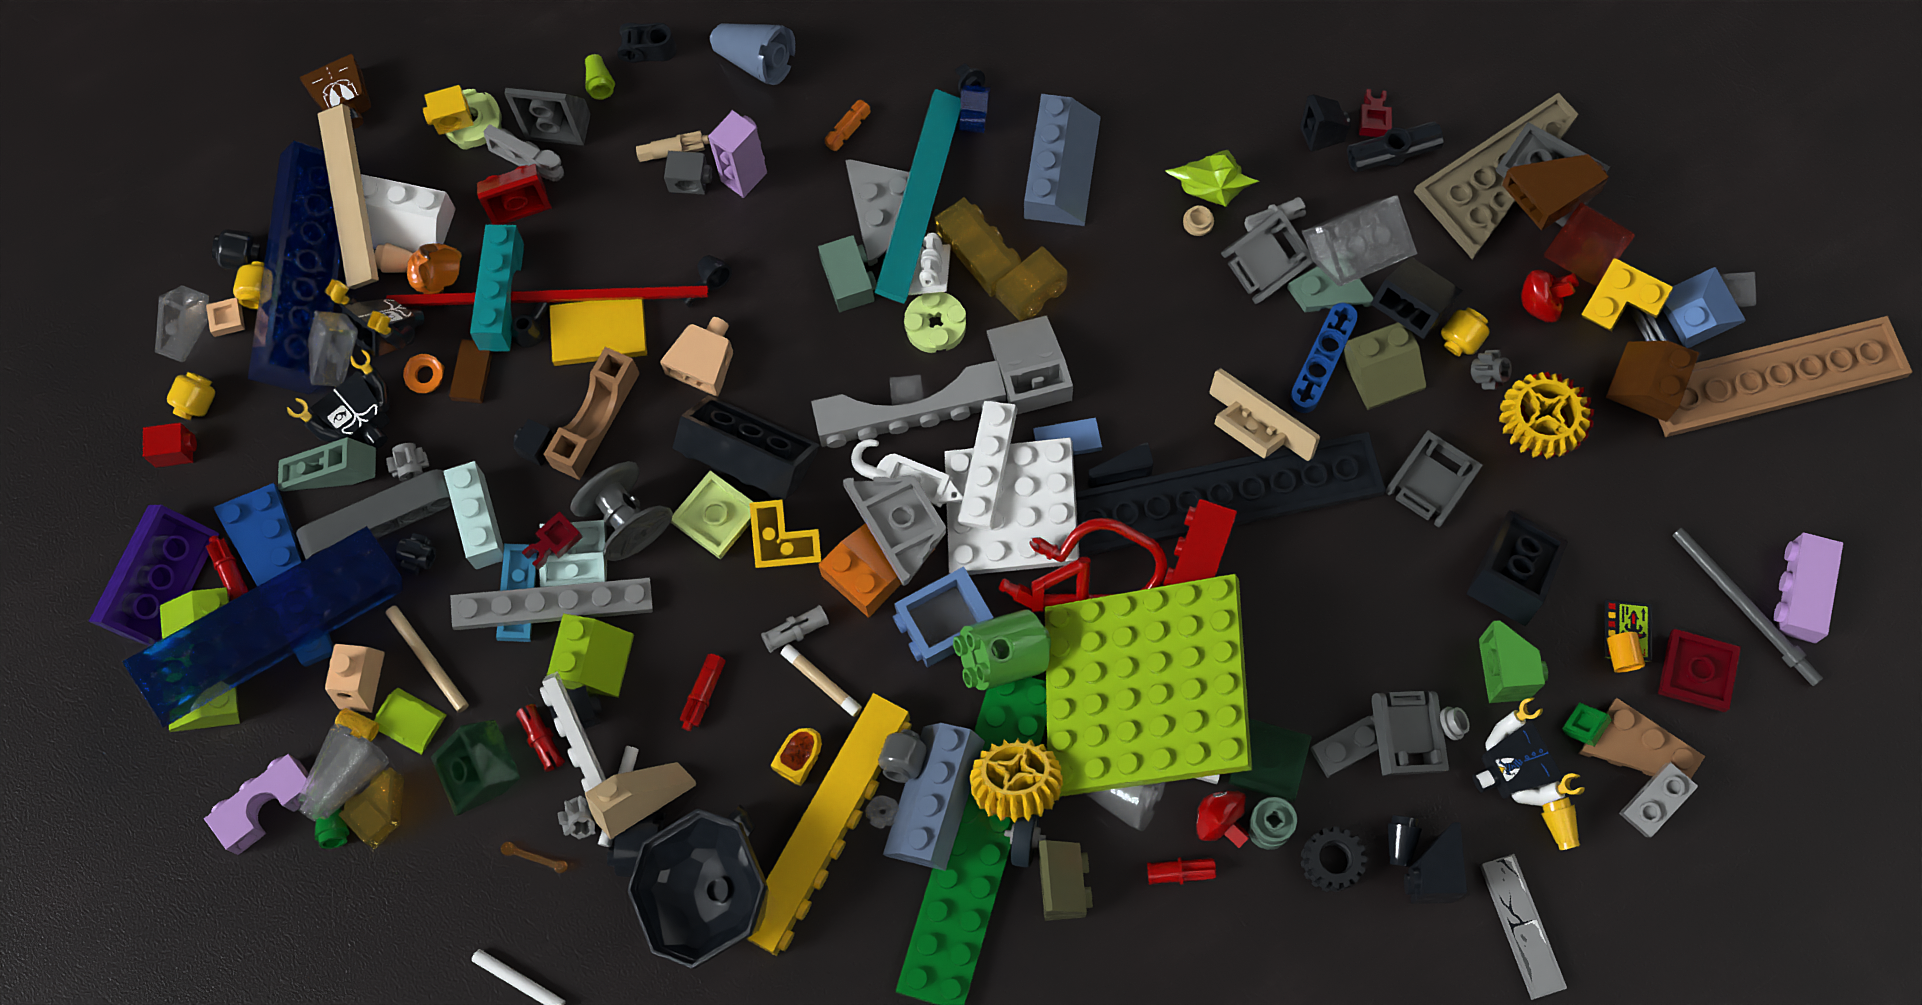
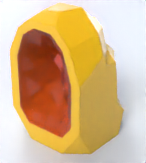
M801 728L789 734L771 763L772 769L792 783L801 786L818 759L822 746L820 734L812 728Z

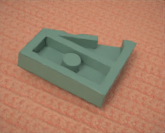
M1341 253L1289 282L1287 287L1304 312L1320 311L1324 308L1332 309L1338 303L1362 304L1363 307H1369L1373 300L1372 295Z

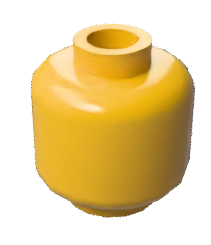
M254 261L251 264L243 265L238 269L233 294L244 307L257 310L263 309L264 306H268L274 301L278 276L270 270L268 264Z
M1471 308L1455 311L1441 330V335L1446 341L1444 347L1456 356H1460L1462 353L1468 355L1475 354L1489 335V328L1486 325L1488 320Z
M189 371L186 375H178L167 395V402L175 407L172 413L187 420H191L193 415L198 417L205 416L215 396V390L210 386L212 381Z

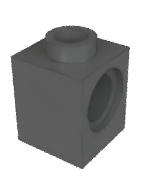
M668 151L664 174L668 191L705 195L706 183L710 184L712 180V166L707 164L704 153Z

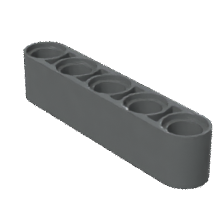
M438 469L425 472L304 525L297 530L296 535L307 563L319 564L451 506L452 502L444 472Z

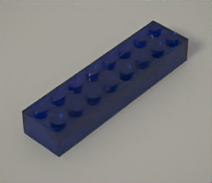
M293 141L280 154L248 379L310 395L324 384L334 301L326 294V289L332 279L337 280L341 248L324 150L297 141Z
M366 526L122 661L156 719L164 728L403 591L402 577Z

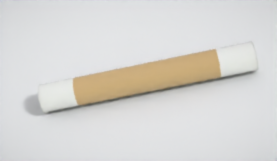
M787 644L780 653L850 715L855 717L861 711L862 706L790 644Z

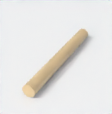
M396 605L390 607L386 611V615L456 711L460 713L467 709L469 706L467 701Z

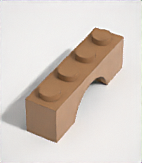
M604 348L590 372L589 388L582 407L568 425L558 428L544 453L552 468L578 480L581 479L640 374L632 358L610 348Z

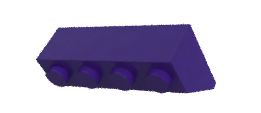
M148 505L89 622L120 636L161 650L163 641L160 605L191 591L209 555L206 546L210 544L208 539L215 535L218 536L219 533L163 505Z

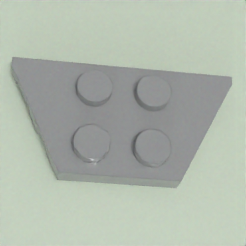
M849 159L846 160L847 172L868 265L872 266L878 262L877 258L887 252L910 172Z
M899 476L895 479L873 477V481H854V478L843 480L844 488L902 585H907L946 533V526L915 476Z

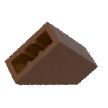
M1589 154L1513 166L1508 169L1502 186L1542 231L1601 193L1609 176L1599 162H1595Z

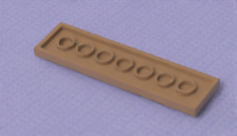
M1888 316L1695 363L1679 408L1668 422L1658 420L1665 437L1907 378L1912 373V370Z

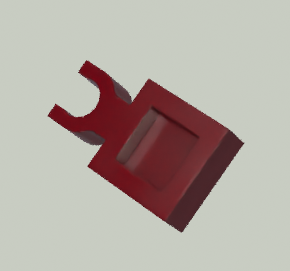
M1371 89L1366 90L1364 104L1361 105L1359 111V135L1380 137L1384 136L1392 128V107H1384L1387 97L1386 91L1382 90L1380 99H1375L1371 96Z
M559 511L535 533L540 541L527 546L522 551V554L529 559L534 553H539V557L532 562L534 567L539 570L546 564L547 558L551 553L560 558L583 536Z

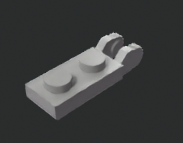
M490 124L483 131L489 151L518 166L536 164L541 177L550 181L557 182L564 176L563 168L560 166L561 159L553 151H540L535 144L529 141L523 142L514 137L508 130L498 129Z

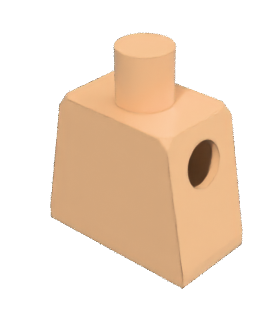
M712 317L706 329L694 324L688 325L660 362L665 374L718 397L733 355L731 343L724 337L729 327L728 323L718 317Z
M335 644L329 663L330 667L325 689L339 709L348 708L351 711L372 713L384 658L383 651L364 646Z

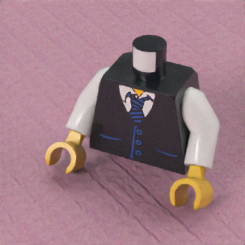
M1533 697L1521 702L1520 711L1514 710L1496 724L1485 743L1487 752L1481 756L1486 768L1473 774L1472 777L1477 789L1481 793L1497 787L1504 799L1513 798L1518 803L1542 806L1564 798L1565 793L1580 795L1584 792L1585 788L1580 787L1574 791L1570 788V781L1573 778L1580 777V775L1571 773L1563 777L1533 722L1526 723V719L1536 718L1543 712V708L1536 711L1535 714L1528 712L1526 706L1528 702L1534 699Z

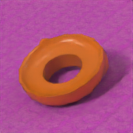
M419 354L409 358L404 368L403 378L405 384L410 390L417 393L427 394L433 392L442 383L445 367L432 355ZM423 367H431L433 371L432 379L427 383H420L417 377L419 370Z

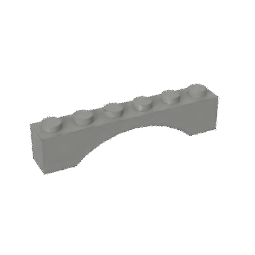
M996 360L966 367L957 379L943 390L926 399L910 404L894 406L873 405L856 401L843 394L811 402L821 446L837 448L852 440L874 439L879 434L888 432L900 434L906 432L911 427L920 425L922 427H932L942 420L951 418L953 420H963L968 418L970 414L982 412L984 401L1006 403V392L998 361Z

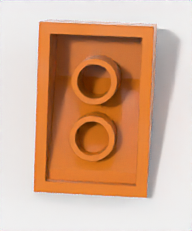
M866 523L842 540L818 564L822 577L868 618L902 584Z

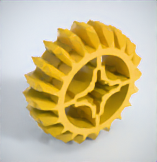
M1541 372L1538 373L1536 379L1529 374L1525 376L1523 382L1521 380L1516 381L1512 386L1513 389L1507 390L1504 395L1505 400L1500 405V410L1503 413L1499 417V422L1506 423L1502 429L1503 434H1513L1510 444L1521 443V453L1525 452L1527 448L1532 449L1533 458L1538 457L1541 451L1547 460L1553 456L1554 452L1560 457L1567 450H1574L1578 445L1577 442H1581L1586 436L1584 431L1590 426V421L1586 418L1590 415L1591 409L1583 407L1587 402V397H1577L1580 391L1579 387L1570 389L1568 387L1569 378L1564 379L1561 383L1557 381L1556 373L1552 374L1549 379ZM1521 403L1526 407L1524 411L1529 416L1527 423L1521 414ZM1562 408L1568 417V427L1564 424L1565 420L1560 413Z
M1017 738L1015 743H1008L1004 739L1002 746L991 744L990 752L981 751L979 759L974 760L973 770H971L970 774L971 793L979 809H985L989 817L997 814L1000 821H1003L1006 817H1011L1014 823L1019 817H1024L1029 822L1032 814L1042 817L1044 809L1052 810L1054 801L1059 800L1060 789L1063 785L1061 765L1059 760H1056L1053 751H1047L1044 744L1035 747L1032 739L1026 744L1021 743L1019 738Z

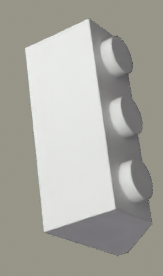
M361 174L373 249H376L378 244L385 245L390 243L411 252H416L424 244L444 243L456 210L446 192Z

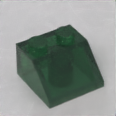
M495 719L461 725L430 757L455 816L461 815L504 794L520 779L517 766L512 760L505 744L504 736L500 732Z

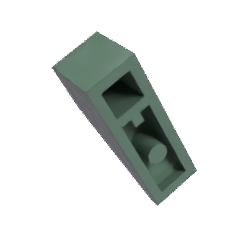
M346 437L279 460L278 490L293 491L345 486L375 478L376 448Z

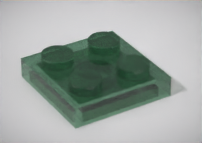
M1249 718L1252 770L1231 773L1228 784L1294 803L1312 736Z

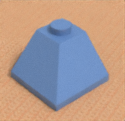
M1716 267L1673 286V291L1662 308L1683 347L1690 348L1745 322L1743 314Z

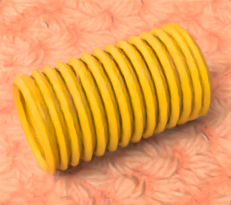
M348 708L342 709L335 720L336 728L367 743L375 738L379 730L378 722L370 720Z

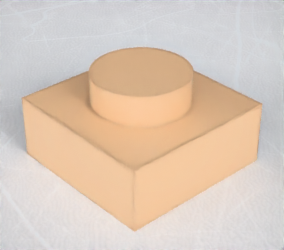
M237 298L206 305L209 328L214 337L245 330L242 306Z

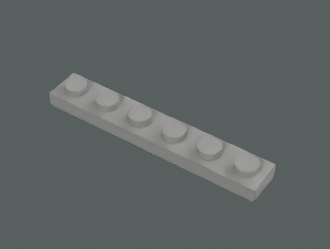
M650 578L450 595L453 630L561 621L563 613L596 618L653 612Z

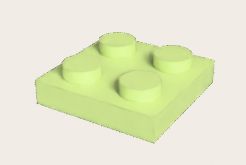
M709 471L675 511L671 523L721 560L751 524L749 503L753 501L712 471Z

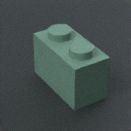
M852 235L818 246L820 259L839 313L874 302L873 290L876 289L877 284L873 272H866L864 263H867L868 259L863 245L857 246Z

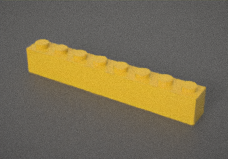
M875 693L872 694L766 880L769 891L765 918L759 931L748 937V941L775 956L778 955L780 949L786 951L795 934L791 931L797 919L802 921L811 907L812 902L809 901L812 892L815 888L820 890L829 874L825 869L832 858L837 860L846 844L842 839L849 828L855 829L863 813L859 809L865 798L871 800L879 786V782L876 779L882 768L879 766L878 758L885 739L891 733H900L903 729H911L912 724L909 723L910 716L907 710Z

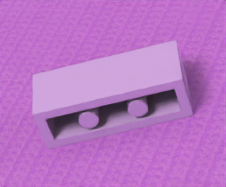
M732 110L712 131L708 138L721 182L744 198L767 174V169L764 161L765 157L761 149V141L758 137L757 125L748 116L744 115L741 117Z
M1803 532L1793 542L1790 541L1784 554V559L1788 561L1787 571L1782 574L1779 583V590L1783 591L1782 599L1774 611V621H1777L1776 628L1783 635L1815 644L1828 635L1843 542Z

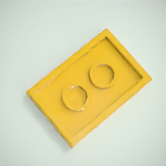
M643 299L583 301L549 305L552 362L554 366L597 361L605 347L628 357L647 355Z

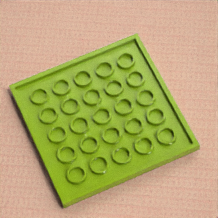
M1236 574L1045 607V627L1051 638L1050 661L1046 670L1047 751H1053L1056 760H1059L1061 765L1063 785L1060 789L1061 794L1059 797L1252 770L1239 579Z

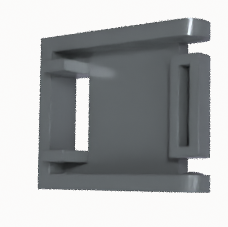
M1281 209L1272 213L1221 252L1224 258L1232 253L1235 257L1228 262V265L1247 293L1250 294L1256 289L1259 291L1252 298L1255 304L1264 300L1315 261ZM1281 230L1296 254L1288 258L1273 236V233Z
M1427 430L1390 482L1385 493L1390 496L1397 488L1400 490V493L1395 500L1428 521L1434 513L1439 515L1434 525L1440 528L1483 465ZM1437 450L1462 466L1458 473L1455 474L1432 459L1430 455L1433 451Z
M1424 691L1373 694L1372 708L1382 776L1449 771L1437 693L1435 691H1427L1425 693ZM1408 754H1423L1424 765L1406 766L1409 763Z

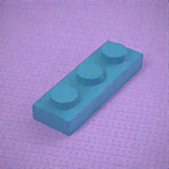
M504 544L500 591L535 588L537 569L532 562L538 558V553H534L529 559L522 554V551L529 545ZM532 623L497 626V641L531 642Z

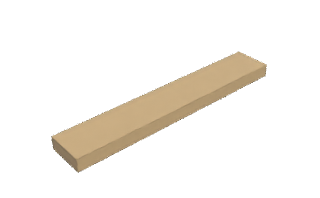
M340 104L318 113L346 284L348 288L356 289L379 281L350 110L349 106Z

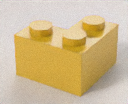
M1614 258L1581 315L1612 332L1627 304L1657 318L1671 295L1673 287Z
M782 500L749 503L756 568L821 562L818 529L785 532Z

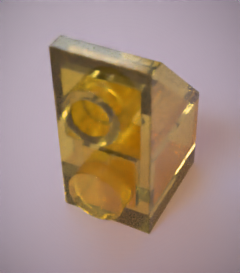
M391 767L380 771L371 779L370 786L361 794L352 796L345 803V809L338 814L365 844L374 849L400 826L404 777Z

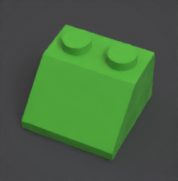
M1500 620L1493 621L1479 638L1489 703L1523 701L1533 697L1545 685V681L1548 679L1546 662L1541 661L1540 651Z

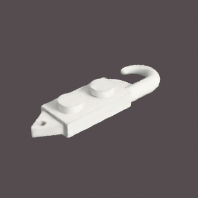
M863 440L853 449L851 456L852 465L859 474L873 480V477L895 479L899 476H915L932 505L941 508L942 504L963 501V496L952 482L954 478L950 475L895 453L885 456L877 467L865 463L862 460L864 449L869 446H878L879 442L877 440Z

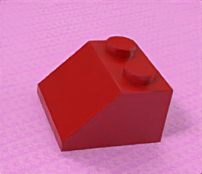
M536 164L520 166L514 171L502 175H492L483 181L477 182L478 198L492 225H503L552 208Z

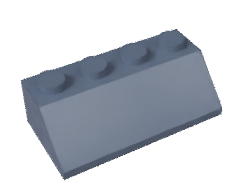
M1041 94L1024 199V219L1085 226L1100 116L1072 97Z
M938 723L925 726L922 729L920 740L926 745L927 755L920 774L905 783L883 855L946 871L971 789V770H973L974 760L979 759L985 741L971 729Z

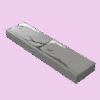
M1515 854L1481 864L1482 874L1531 1000L1567 989Z

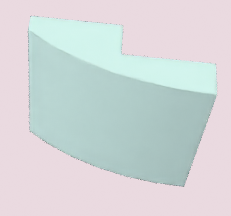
M604 520L570 522L582 534L583 538L560 558L554 553L548 556L546 564L539 569L540 587L606 582L607 559L603 551L607 541V528Z

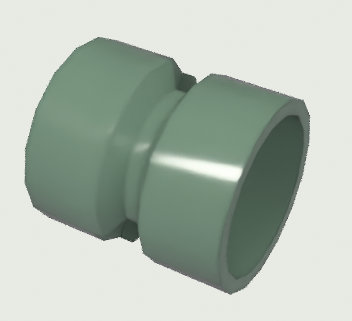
M1271 797L1260 801L1250 815L1247 824L1252 842L1266 850L1277 849L1283 846L1296 829L1297 815L1292 805L1284 799Z

